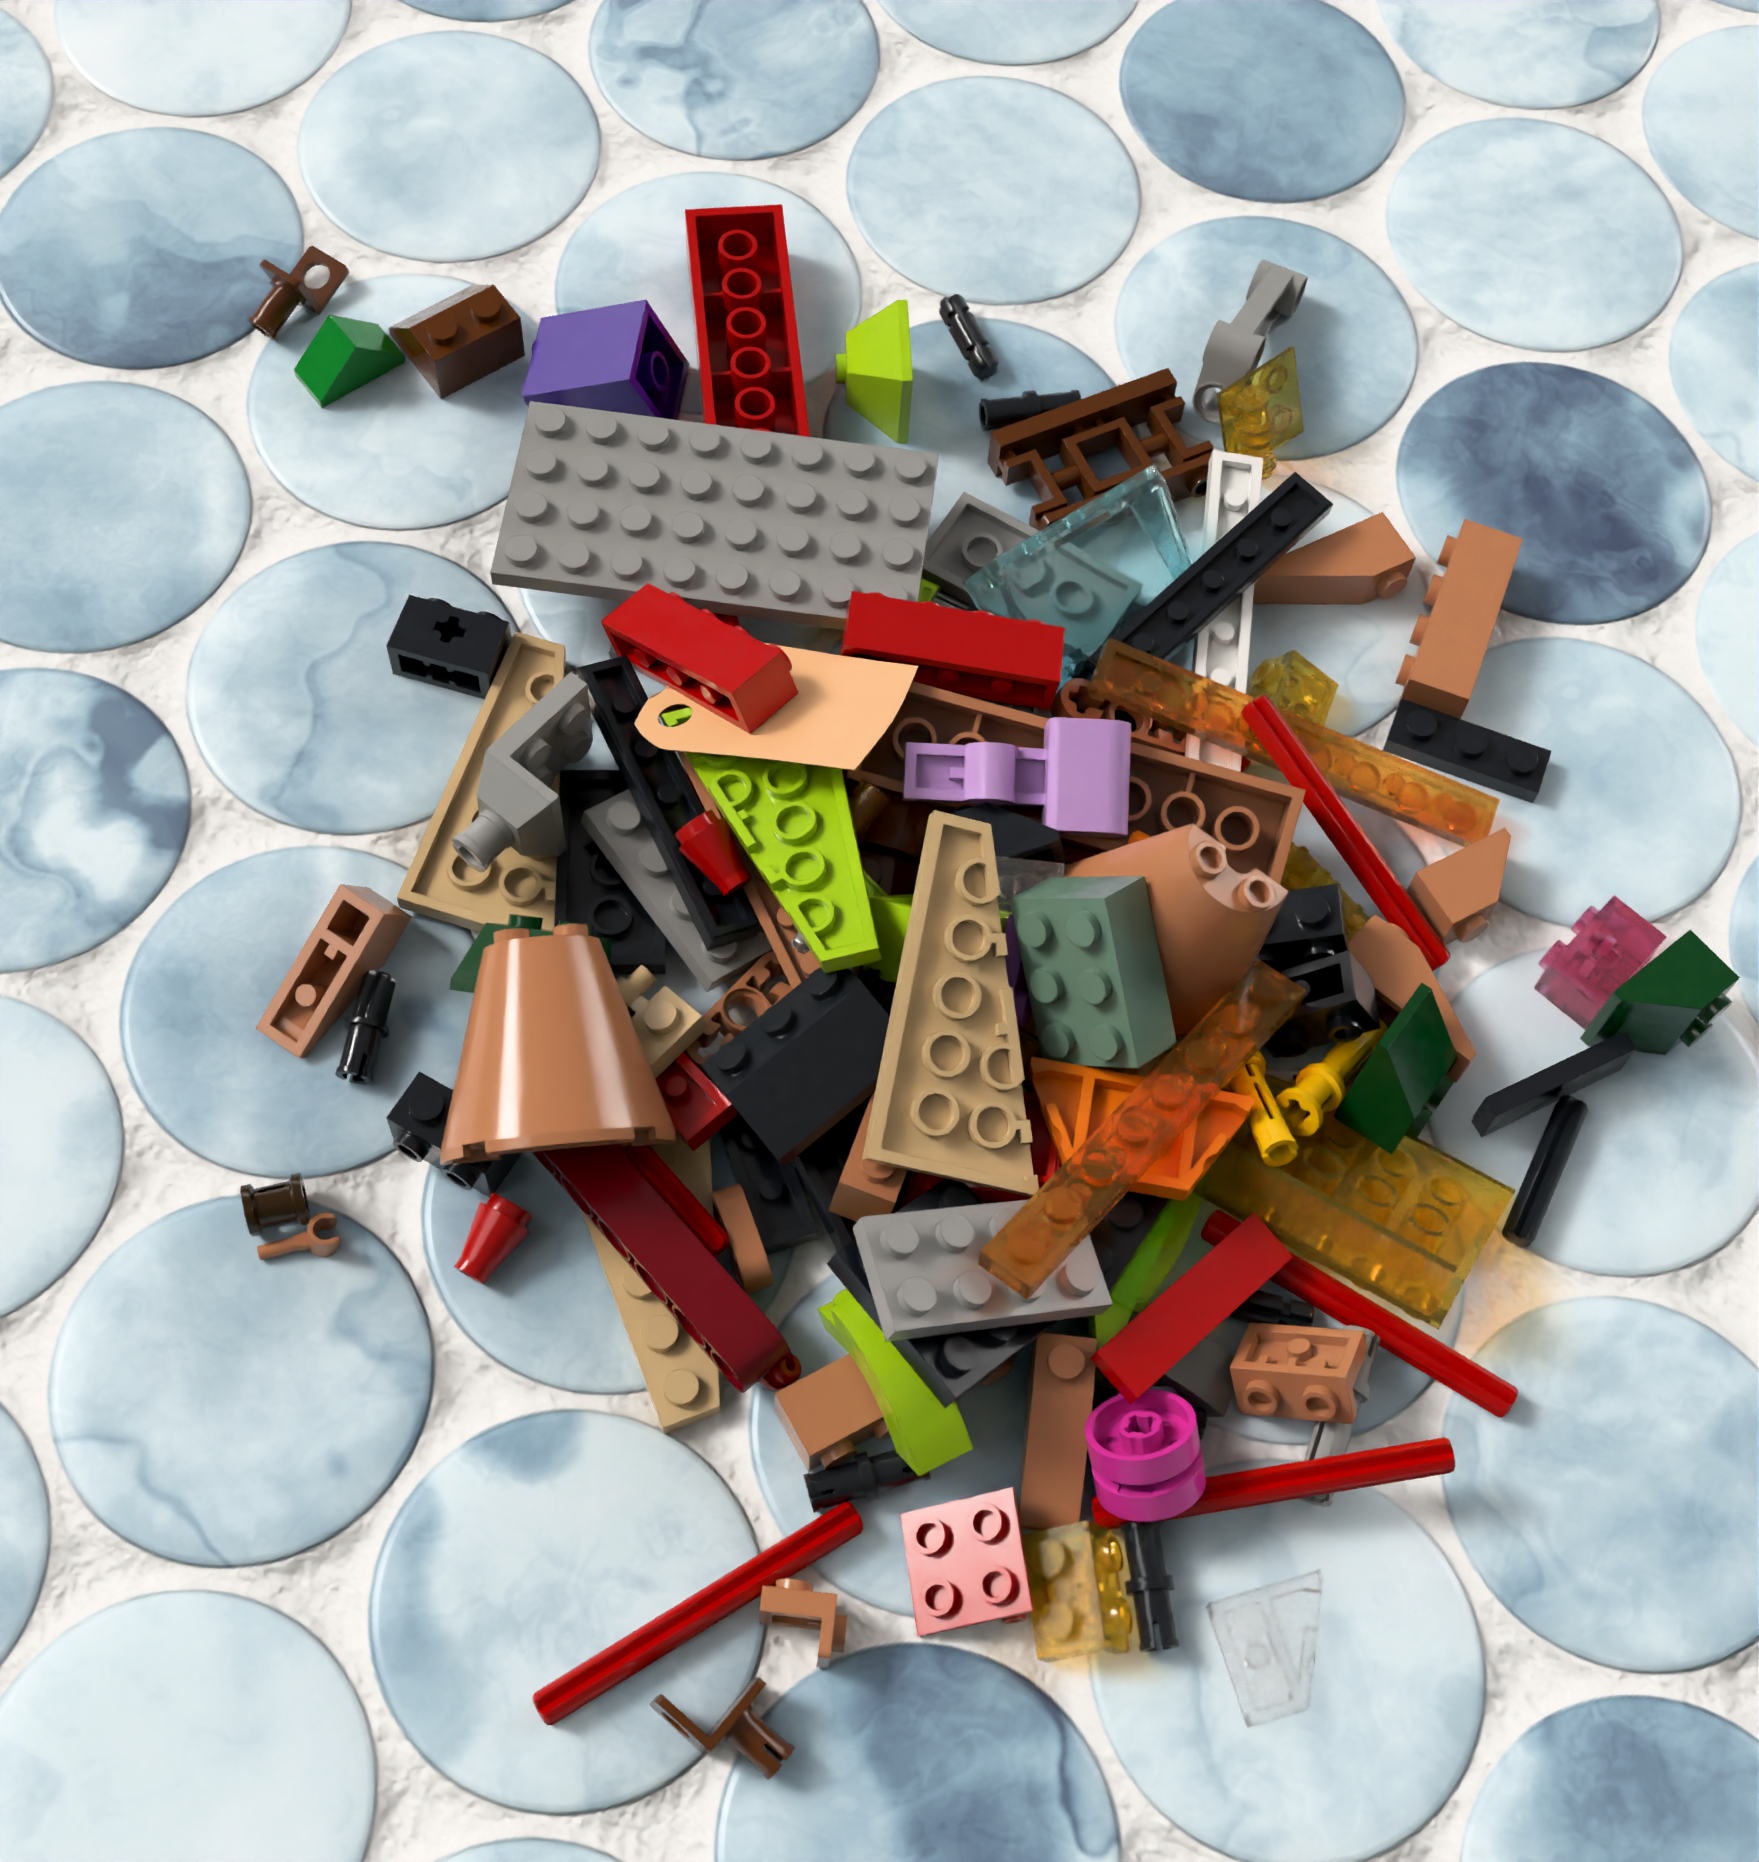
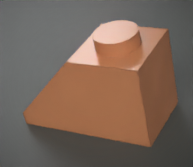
M1506 828L1415 873L1407 893L1444 945L1456 939H1459L1461 943L1469 942L1488 928L1487 919L1498 902L1511 835Z

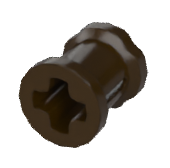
M301 1173L291 1174L289 1181L255 1189L251 1184H247L240 1188L244 1215L249 1233L252 1236L261 1235L263 1228L297 1220L301 1225H305L311 1219L307 1193Z

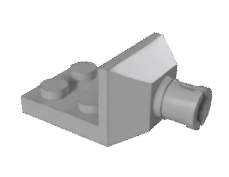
M570 672L485 750L476 796L480 814L462 833H458L452 839V845L458 855L478 872L483 873L490 866V863L509 847H512L522 856H560L566 850L560 797L550 787L554 782L555 776L569 763L575 764L588 753L593 741L588 685L574 673Z

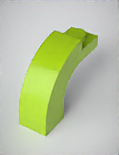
M847 1288L837 1293L832 1302L817 1308L825 1330L850 1354L866 1379L882 1412L897 1454L918 1476L973 1449L956 1401L946 1409L893 1344L890 1341L886 1342L884 1333Z

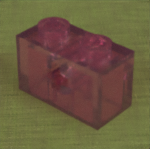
M1615 895L1600 911L1591 905L1571 928V931L1576 934L1572 941L1566 945L1559 939L1538 963L1545 971L1534 989L1584 1030L1588 1028L1611 994L1640 971L1651 960L1667 938L1666 935Z

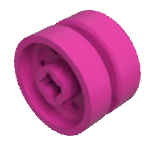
M1147 1389L1131 1404L1121 1394L1111 1397L1096 1407L1089 1415L1085 1424V1437L1092 1464L1096 1495L1100 1504L1109 1513L1130 1521H1158L1186 1511L1199 1500L1206 1486V1474L1200 1448L1196 1415L1192 1406L1185 1399L1171 1392Z

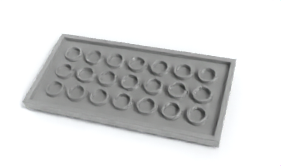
M530 401L490 571L492 584L626 601L644 585L649 583L668 594L675 592L686 603L699 610L708 609L712 613L843 630L852 591L861 593L877 592L891 598L918 602L939 453Z

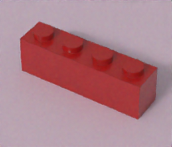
M647 583L600 621L617 656L627 655L633 669L665 687L668 686L749 734L754 732L798 694V690L789 672L792 670L791 661L780 647L773 643L767 645L753 638L740 626L732 627L720 621L708 609L699 610L693 607L675 592L668 594Z
M852 591L844 622L840 655L918 666L913 679L914 682L968 697L1050 710L1061 681L1065 627L1048 625L1040 620L1024 621L995 616L990 612L981 610L972 612L943 607L930 601L914 602L896 599L877 592L861 593Z

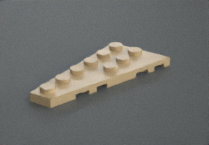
M515 631L397 895L399 908L478 932L482 930L485 923L508 924L509 914L543 918L542 929L553 930L557 856H522L512 847H509L490 863V866L481 873L470 867L458 855L452 845V839L458 833H462L480 814L476 796L485 750L565 678V645ZM560 772L555 776L554 782L550 787L558 795Z
M934 810L928 818L862 1160L1027 1197H1039L1038 1177L1033 1173L1030 1143L1033 1142L1030 1120H1026L1022 1081L1025 1078L1013 988H1009L1005 957L1008 956L1006 934L1002 933L997 896L1000 895L991 824Z
M678 1134L677 1143L650 1145L713 1217V1200L711 1198V1137L694 1152ZM581 1210L663 1433L666 1434L719 1414V1369Z

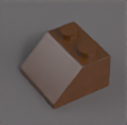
M471 285L389 327V334L440 399L525 356L521 317L495 285Z

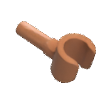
M319 1213L310 1219L306 1232L257 1246L260 1260L307 1249L320 1257L333 1255L340 1246L341 1237L337 1236L322 1240L317 1238L315 1234L321 1230L334 1228L337 1225V1217L331 1213Z

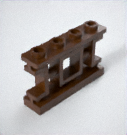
M1169 368L992 431L987 463L996 477L1002 475L1001 479L1006 486L1028 478L1042 500V503L1031 507L1029 526L1043 532L1044 535H1048L1071 546L1087 535L1101 530H1114L1123 525L1127 520L1146 513H1159L1170 504L1191 496L1198 498L1206 495L1208 465L1214 447L1208 440L1187 448L1173 427V424L1181 422L1185 402L1181 396H1175L1177 381ZM1147 422L1146 426L1153 436L1139 441L1131 427ZM1117 446L1131 470L1098 481L1084 457ZM1164 453L1172 467L1156 473L1157 468L1150 458ZM1059 454V458L1065 468L1050 474L1042 460ZM1077 486L1085 500L1067 506L1068 502L1061 491Z

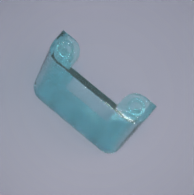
M1153 464L1004 552L962 584L978 610L990 612L995 616L1024 621L1040 620L1048 625L1065 627L1060 681L1062 682L1075 674L1069 664L1107 642L1194 562L1168 484L1158 466Z

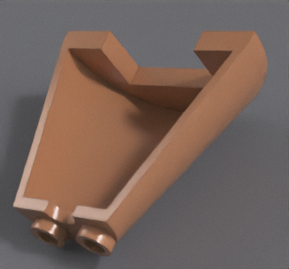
M1193 823L1061 866L1052 875V877L1145 876L1175 1036L1186 1034L1191 1036L1202 1031L1210 1021L1223 1016L1233 1005L1288 893V890L1257 868H1254L1247 874L1234 871L1227 863L1226 846Z
M578 923L558 925L553 927V935L529 937V930L524 928L504 929L494 932V944L485 947L481 957L440 1150V1164L450 1165L500 1160V1155L610 1144H618L619 1148L677 1143L675 1126L601 941L597 937L589 936L588 925Z

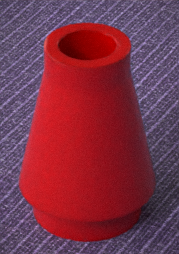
M713 810L700 814L675 834L681 843L678 850L719 888L724 897L737 891L752 879L745 868L725 818L718 819Z
M492 1193L486 1204L479 1203L463 1250L454 1268L484 1285L493 1271L530 1233L526 1227L533 1216L506 1198Z

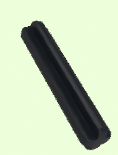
M1563 1095L1554 1106L1502 1230L1504 1239L1515 1243L1519 1247H1528L1535 1240L1587 1115L1588 1107L1584 1101L1575 1099L1571 1095Z

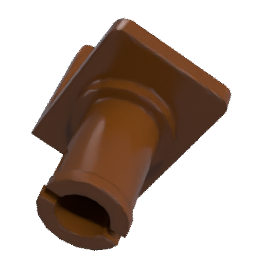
M310 246L290 274L263 259L259 266L271 279L270 284L272 288L247 321L260 333L275 340L277 333L297 305L304 306L320 315L349 274V269L343 263L314 246ZM316 265L326 266L330 271L328 282L318 289L308 288L304 282L307 271Z
M760 1677L752 1680L707 1735L662 1694L656 1696L649 1704L653 1710L702 1754L711 1752L718 1742L723 1744L728 1741L757 1767L767 1780L782 1765L763 1746L780 1762L783 1759L787 1760L795 1749L791 1743L788 1744L752 1711L755 1706L752 1701L766 1685Z

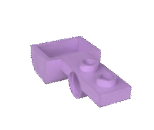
M1049 718L1044 727V749L1019 748L1012 744L995 742H975L966 745L906 742L904 748L902 801L982 804L988 802L993 805L1042 807L1041 824L1056 829L1059 836L1124 839L1128 836L1131 723L1107 719Z

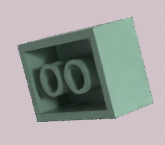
M1145 876L1049 877L1009 899L1043 1059L1082 1066L1140 1068L1177 1043Z

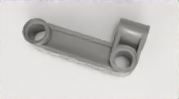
M1261 260L1251 280L1246 303L1231 324L1218 320L1208 339L1203 354L1202 369L1192 399L1194 410L1200 418L1214 424L1223 423L1231 418L1249 390L1253 374L1264 351L1266 334L1280 314L1292 318L1303 296L1308 276L1269 261ZM1214 388L1221 389L1228 397L1221 396Z

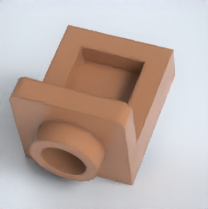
M799 1579L776 1580V1587L762 1585L759 1623L821 1630L816 1667L829 1668L831 1651L844 1652L848 1614L835 1613L837 1594L813 1591L812 1583Z

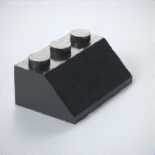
M820 967L775 1005L769 1007L759 1018L732 1040L721 1046L701 1066L784 1167L875 1092L890 1016L849 968L825 974Z

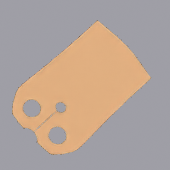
M777 645L786 653L791 661L792 670L789 672L798 690V694L751 734L668 686L660 694L648 698L634 725L644 738L660 749L759 758L855 770L895 719L911 686L918 666ZM684 704L692 709L691 718L682 725L666 727L658 721L660 713L670 706Z

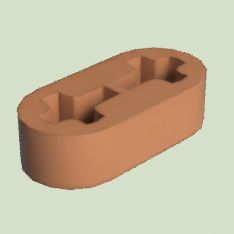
M738 1183L711 1192L717 1222L729 1235L730 1245L727 1250L740 1287L746 1294H750L773 1286L770 1265L741 1185Z

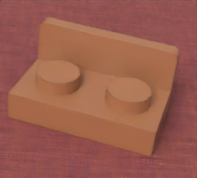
M1250 1322L1230 1365V1373L1239 1411L1247 1415L1352 1424L1357 1415L1353 1386L1368 1350L1364 1331Z

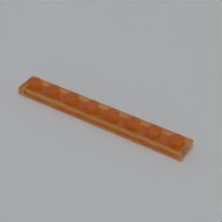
M1109 638L1104 643L1087 692L1281 771L1242 717L1241 711L1256 698L1112 638ZM1276 707L1339 796L1463 847H1467L1489 836L1500 799Z
M1258 960L980 1251L978 1264L1028 1300L1302 1004L1306 990L1269 965Z

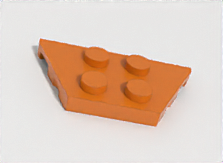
M1031 1057L1028 1071L1029 1080L1067 1180L1185 1201L1250 1116L1255 1097L1037 1057Z

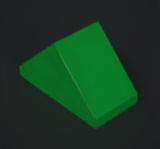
M329 314L294 368V373L310 395L323 408L402 365L406 360L405 355L378 324Z

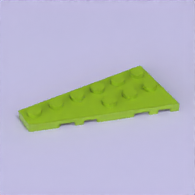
M688 707L664 713L661 716L666 727H675L687 722L693 712ZM682 751L824 973L882 960L842 769L777 760Z

